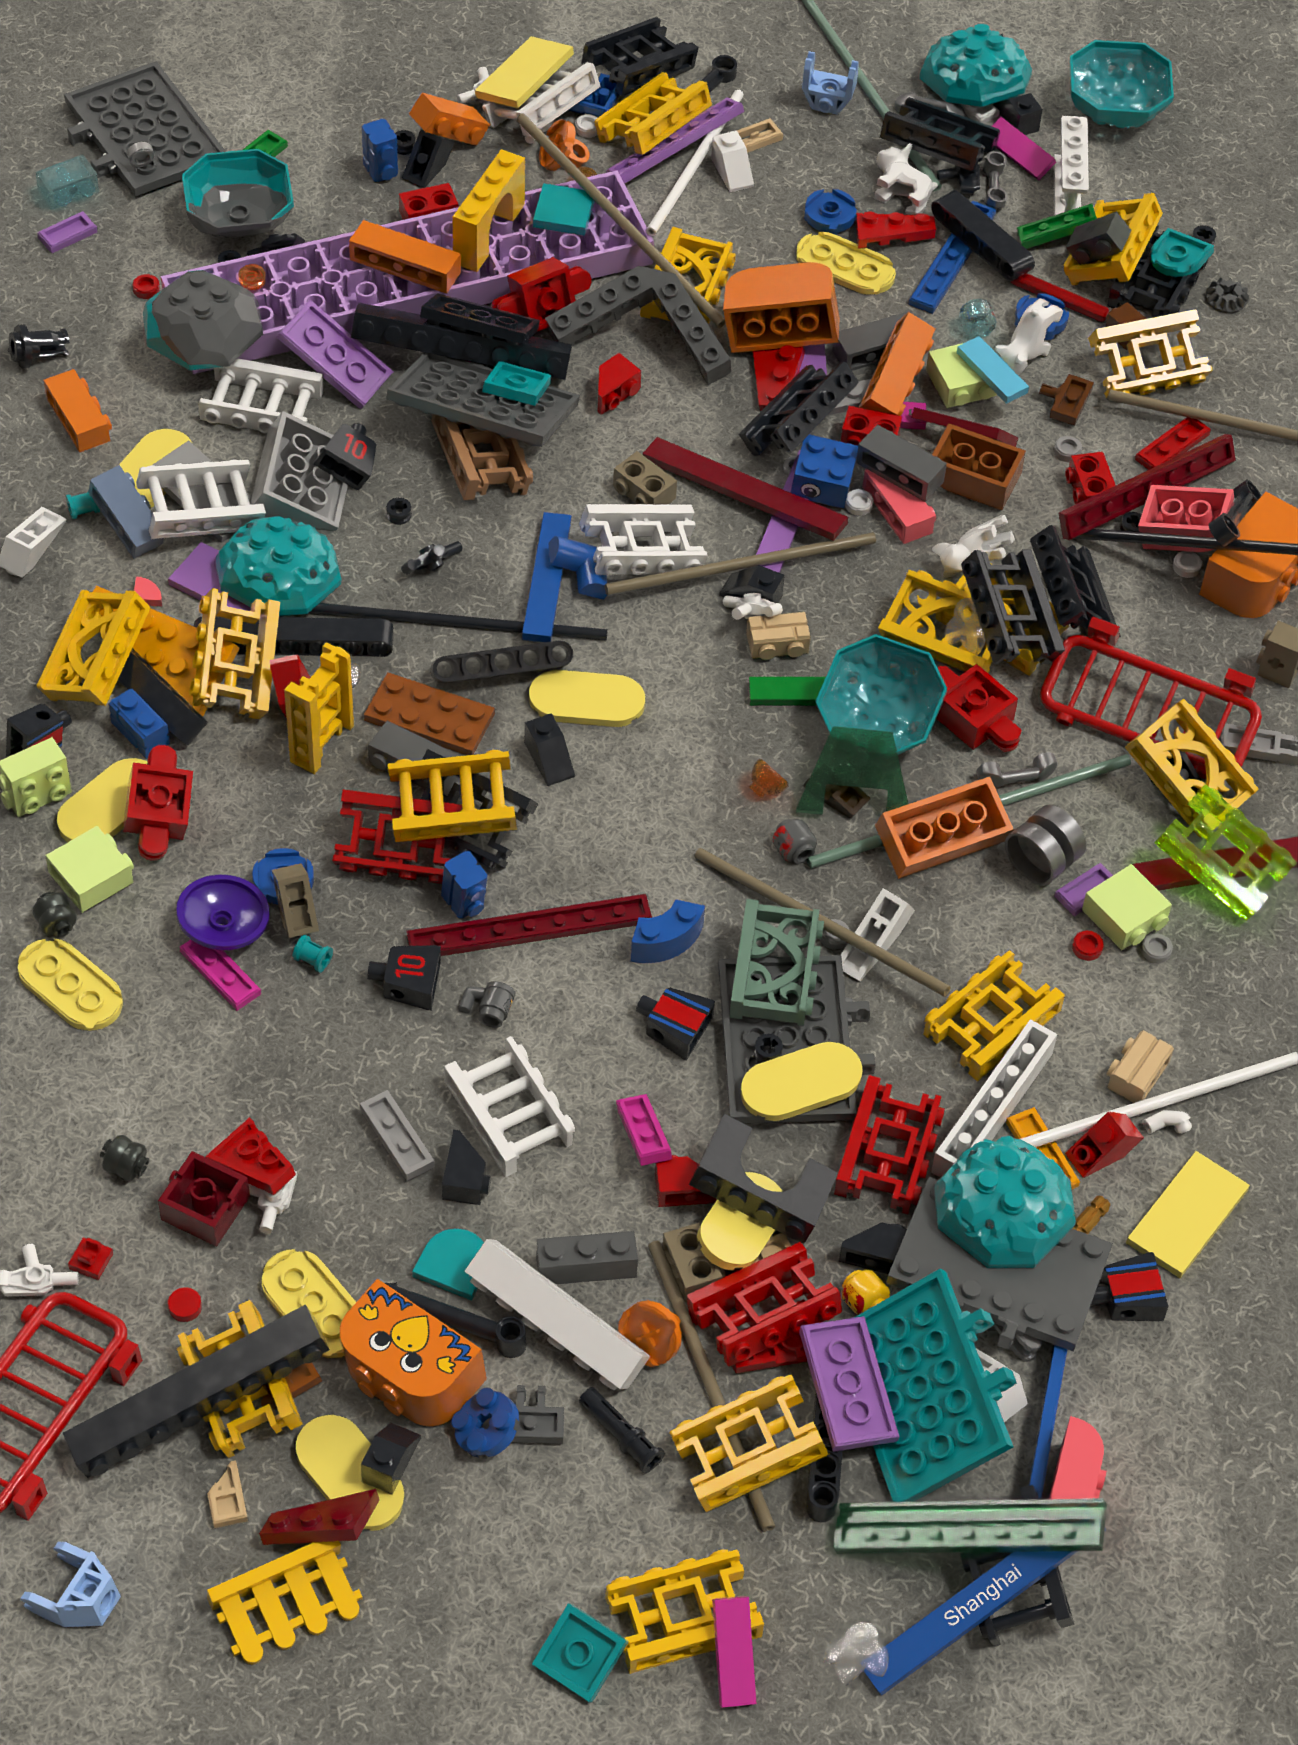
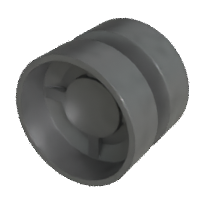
M1044 805L1028 818L1026 823L1021 824L1009 834L1005 840L1007 855L1016 870L1032 883L1041 886L1050 884L1065 868L1078 860L1087 848L1084 833L1078 823L1066 811L1054 805Z

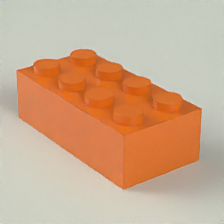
M990 776L884 812L875 824L898 879L1005 842L1007 836L1014 830Z

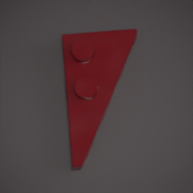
M914 407L911 418L944 428L948 424H952L1014 447L1017 445L1018 437L1000 428Z

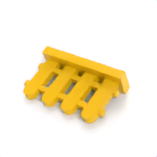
M339 1541L313 1542L207 1590V1600L212 1611L220 1608L222 1611L216 1614L219 1624L227 1622L236 1645L231 1646L234 1657L241 1654L247 1664H257L263 1657L261 1644L273 1639L279 1649L287 1650L295 1643V1633L293 1630L303 1625L306 1626L310 1634L321 1635L327 1629L326 1615L337 1611L339 1616L346 1621L354 1620L358 1616L359 1604L357 1601L361 1600L363 1596L359 1589L352 1591L343 1571L344 1568L348 1567L345 1557L338 1560L336 1556L340 1554L341 1544ZM314 1565L317 1566V1570L306 1574L305 1569ZM282 1579L285 1580V1584L274 1588L273 1583ZM323 1579L332 1599L331 1602L322 1606L311 1583ZM251 1593L253 1594L254 1598L242 1603L240 1598ZM291 1593L300 1613V1616L288 1620L279 1599ZM259 1607L268 1630L256 1635L247 1612Z

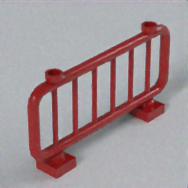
M1094 616L1088 626V637L1073 635L1063 641L1065 651L1052 662L1040 691L1041 702L1046 709L1058 714L1056 717L1058 723L1071 727L1073 722L1076 721L1131 742L1140 733L1129 730L1128 726L1151 674L1173 681L1158 718L1168 710L1179 684L1200 692L1194 706L1197 714L1206 694L1228 702L1215 732L1218 740L1233 705L1244 708L1250 713V720L1234 755L1235 761L1242 767L1262 719L1260 707L1255 701L1250 699L1255 689V677L1228 668L1223 688L1114 647L1119 638L1120 626ZM1076 646L1084 647L1092 652L1067 706L1052 698V690L1070 650ZM1099 653L1119 662L1096 715L1093 716L1073 707L1095 657ZM1126 663L1144 670L1146 673L1121 727L1101 719V715L1123 665ZM1158 730L1149 737L1154 744L1160 742L1155 740ZM1185 752L1200 778L1206 779L1204 758Z
M56 1292L47 1296L38 1307L31 1304L27 1305L20 1318L21 1322L25 1325L0 1357V1380L2 1377H5L63 1407L47 1428L0 1404V1411L43 1433L29 1455L0 1440L1 1449L24 1460L9 1482L0 1478V1486L4 1487L0 1494V1513L12 1502L16 1514L29 1521L48 1494L43 1478L33 1474V1471L104 1372L109 1367L112 1380L125 1386L143 1361L139 1345L127 1339V1327L123 1320L67 1292ZM65 1305L110 1327L114 1331V1336L104 1349L46 1320V1317L54 1307ZM41 1325L101 1354L86 1375L27 1345ZM22 1350L82 1380L68 1401L7 1371Z

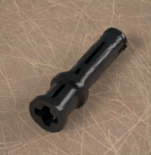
M595 1387L588 1388L580 1396L579 1403L619 1442L620 1450L624 1454H629L640 1465L639 1469L643 1473H649L659 1465L664 1458L665 1451L660 1447L656 1448L645 1437L646 1433L642 1428H634Z

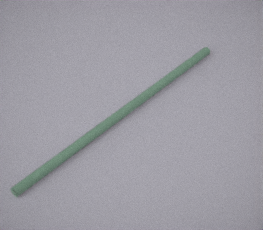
M801 0L849 69L854 58L814 0ZM859 67L857 82L884 120L885 113L890 110ZM911 149L909 157L920 172L928 175L932 182L938 184L937 188L933 191L940 190L942 185L920 153Z
M1128 754L999 795L1003 806L1129 766L1131 765V759ZM878 834L807 857V864L812 869L883 846V843Z

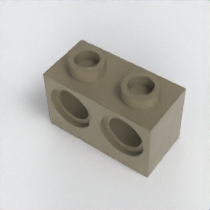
M638 451L614 468V488L619 494L626 495L634 501L635 504L668 505L676 499L677 480Z
M300 863L271 870L282 925L288 937L292 938L319 931L309 877L303 865Z
M700 1222L663 1233L662 1248L684 1302H687L686 1295L726 1277L725 1270L711 1263L700 1250L702 1246L700 1240L697 1241ZM692 1246L695 1250L689 1251L683 1247ZM702 1273L705 1274L707 1277L698 1278L695 1276V1274Z

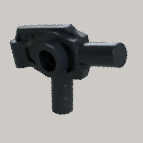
M956 165L955 168L937 170V179L939 181L957 178L960 184V193L973 194L974 191L980 190V165H977V169L974 171Z
M296 233L291 235L272 234L262 241L261 247L247 251V256L305 243V239Z
M459 541L447 546L431 544L419 551L420 556L417 559H410L403 564L401 570L406 575L414 570L428 568L429 572L443 566L445 558L462 552V544Z

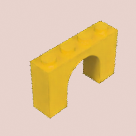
M501 149L452 216L453 251L461 253V267L478 272L488 258L489 230L493 215L514 221L524 207L525 157Z

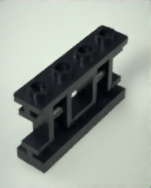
M655 17L586 42L581 64L584 65L588 62L593 63L595 67L599 65L605 67L611 72L609 82L612 84L616 83L615 92L623 96L638 90L662 72L667 73L668 78L693 69L699 47L692 42L688 44L685 41L678 44L672 43L665 37L667 28L665 26L660 27L661 20ZM638 51L643 57L638 58L633 53Z
M908 97L905 100V104L901 105L899 114L890 111L885 113L879 138L904 147L910 143L912 144V150L974 171L977 169L978 162L982 161L984 152L989 153L996 150L1000 130Z
M1157 225L1130 280L1119 282L1118 278H1116L1110 288L1107 306L1118 308L1120 304L1123 305L1128 302L1131 305L1133 302L1154 310L1152 318L1179 313L1180 302L1185 304L1190 293L1189 286L1194 287L1196 285L1200 272L1197 270L1187 276H1172L1169 283L1148 276L1151 269L1156 270L1151 263L1150 252L1153 244L1162 235L1158 233L1159 225ZM1208 260L1202 265L1201 270L1205 269ZM1137 278L1135 287L1131 286L1134 279ZM1168 299L1169 302L1164 308L1165 300Z
M840 362L828 375L825 374L822 368L816 371L813 365H806L738 435L754 456L760 455L772 442L779 449L785 447L788 452L793 451L859 383L858 379L846 362Z
M1049 525L1033 536L1030 542L1059 624L1063 627L1070 624L1073 629L1081 625L1085 628L1087 636L1088 626L1093 616L1117 625L1090 550L1084 546L1078 550L1074 545L1068 548L1064 547L1061 544L1056 527L1053 525Z
M1022 549L1017 555H1015V552H1010L1001 560L1002 565H991L987 552L974 550L961 563V567L993 663L1000 664L1004 659L1006 662H1011L1020 654L1019 649H1030L1034 662L1051 664L1065 651L1032 550ZM990 578H995L997 585H992ZM1007 578H1012L1014 585H1009ZM1002 598H1013L1019 615H1007ZM1007 629H1012L1014 636H1009ZM1024 629H1029L1030 635H1026Z
M427 749L422 760L446 757ZM472 773L473 796L475 800L482 803L479 810L490 809L493 806V802L485 797L487 792L492 794L490 779L479 773ZM430 782L421 797L422 800L431 801ZM454 782L448 796L443 794V802L457 803L461 795L459 784ZM503 786L504 800L519 808L518 812H515L516 820L527 824L529 814H534L538 803ZM506 831L493 832L487 844L498 851L496 856L464 841L465 835L445 837V839L455 843L453 849L460 853L472 851L481 856L479 862L493 869L496 868L497 864L506 868L508 864L506 860L513 852L500 845ZM471 834L467 836L477 840L479 834Z

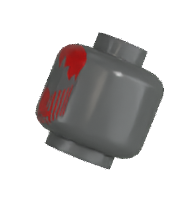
M786 819L779 823L772 839L782 858L789 863L795 862L796 864L804 863L807 861V857L813 856L817 845L815 835L808 825L800 819Z

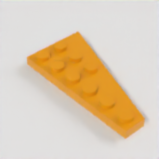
M97 585L93 592L113 593ZM101 608L99 611L101 617L104 616V608ZM150 608L132 648L196 711L204 716L208 707H205L204 704L193 706V696L189 694L191 681L196 676V668H193V658L195 652L199 650V641L196 640L197 628ZM223 640L221 661L232 663L240 648L232 642ZM209 671L208 686L212 682L221 684L225 674Z

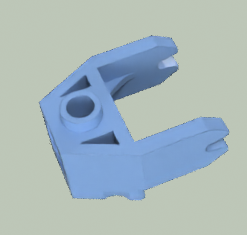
M808 51V57L805 60L802 90L811 109L838 115L852 99L857 85L859 62L852 60L848 77L814 70L815 52Z
M58 1541L53 1548L58 1552L57 1557L78 1568V1572L57 1603L33 1592H24L20 1600L25 1602L24 1607L29 1611L62 1627L102 1626L121 1597L111 1575L100 1563L94 1552L91 1551L89 1553L67 1542Z

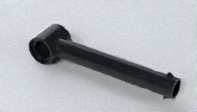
M385 1282L386 1285L444 1324L497 1343V1349L504 1357L516 1358L521 1356L526 1350L525 1325L517 1317L509 1316L496 1322L398 1287L397 1282ZM508 1335L517 1336L514 1340L504 1339Z

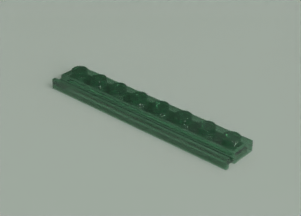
M1104 1498L839 1503L840 1515L837 1517L833 1549L837 1554L1103 1551L1106 1522L1104 1516L1107 1503Z

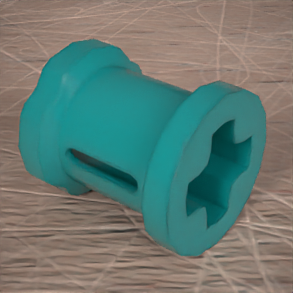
M88 492L75 496L65 495L72 520L77 519V515L93 511L100 513L99 507Z
M303 935L295 945L292 957L296 961L303 960L313 965L314 969L321 973L332 959L333 948L329 946L322 947L312 942L309 936Z

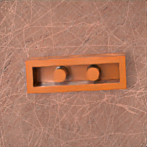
M421 93L409 112V115L425 132L475 146L478 145L490 126L474 107L426 93Z
M75 369L44 379L46 398L79 452L110 442L109 430H112L110 419L107 414L102 415L96 396L91 397L86 380L84 378L80 379Z

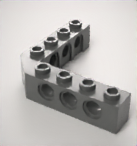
M637 266L545 318L547 331L553 341L568 343L574 346V342L590 333L595 334L599 328L613 320H620L622 315L638 306L641 308L654 301L661 313L665 312L672 323L674 333H678L686 345V352L688 355L692 354L699 365L702 377L708 385L731 373V360L674 273Z

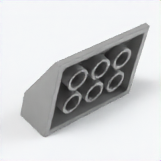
M282 411L268 429L250 504H263L266 512L265 518L280 516L284 519L290 518L296 523L310 524L318 529L336 531L339 528L348 485L313 465L316 458L334 435Z

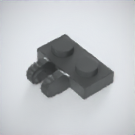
M517 1385L516 1406L519 1411V1421L515 1418L513 1429L517 1432L512 1442L563 1444L564 1407H545L546 1386H538V1390H536L537 1406H524L526 1401L525 1385Z

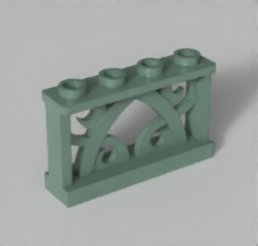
M746 899L731 996L730 1018L742 1019V1016L798 1023L799 1026H804L805 1015H812L814 997H808L809 990H815L817 972L812 971V964L819 965L821 946H815L816 939H822L824 921H819L820 909L810 911L758 904L759 900ZM766 922L780 923V924H779L778 928H776V927H774V926H772V925H770V924H768V923H766ZM790 925L803 926L806 928L807 934L803 938H798L795 935L798 932V928L789 931L788 935L784 933V930ZM768 939L772 940L770 944L764 948L759 947L756 944V942L759 940L764 941L766 944L768 942ZM777 945H779L790 956L795 966L783 976L772 981L769 971L763 965L751 961V958L765 957L772 953ZM808 946L807 958H805L800 948ZM760 974L763 976L765 983L762 984L761 978L758 981H754L751 979V976ZM804 975L803 987L795 982ZM779 993L781 999L788 1002L786 995L793 993L796 994L798 1001L794 1005L779 1004L774 994ZM768 997V1002L753 1000Z

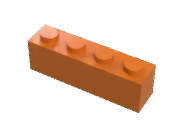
M365 220L362 221L349 240L351 261L446 294L461 273V253Z
M910 312L896 322L859 408L898 416L902 415L906 407L903 402L905 397H908L914 389L915 383L912 381L924 366L925 362L922 359L934 343V340L931 338L936 328Z

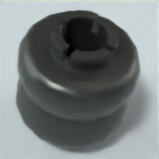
M46 892L40 895L41 898L37 899L32 913L39 922L43 934L58 938L68 935V931H72L76 923L77 915L70 907L66 895L54 892Z
M117 1135L113 1141L111 1139L107 1140L102 1147V1150H105V1152H100V1158H103V1169L106 1172L117 1174L125 1181L133 1180L136 1175L141 1177L147 1169V1166L144 1164L148 1165L150 1160L146 1158V1146L133 1142L125 1135Z

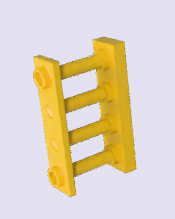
M490 750L485 754L418 761L401 759L395 763H389L390 781H399L402 816L392 819L395 842L517 830L514 806H506L504 800L502 770H511L509 751ZM490 772L493 806L490 809L477 810L474 806L472 773ZM459 775L462 810L460 812L447 813L444 811L441 777ZM429 778L432 813L430 815L416 816L413 809L411 780Z

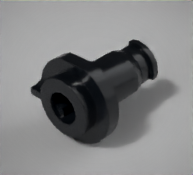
M25 324L17 325L14 327V332L9 334L8 352H10L13 362H18L21 368H30L32 359L53 357L58 354H63V356L69 355L64 345L70 343L69 336L65 328L60 329V331L41 330L29 332Z

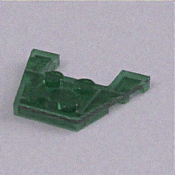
M833 726L796 807V812L823 815L825 787L827 784L887 790L885 812L909 804L893 732Z

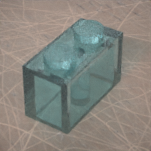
M84 155L35 172L38 191L51 210L66 206L71 202L90 197L99 192L97 173Z

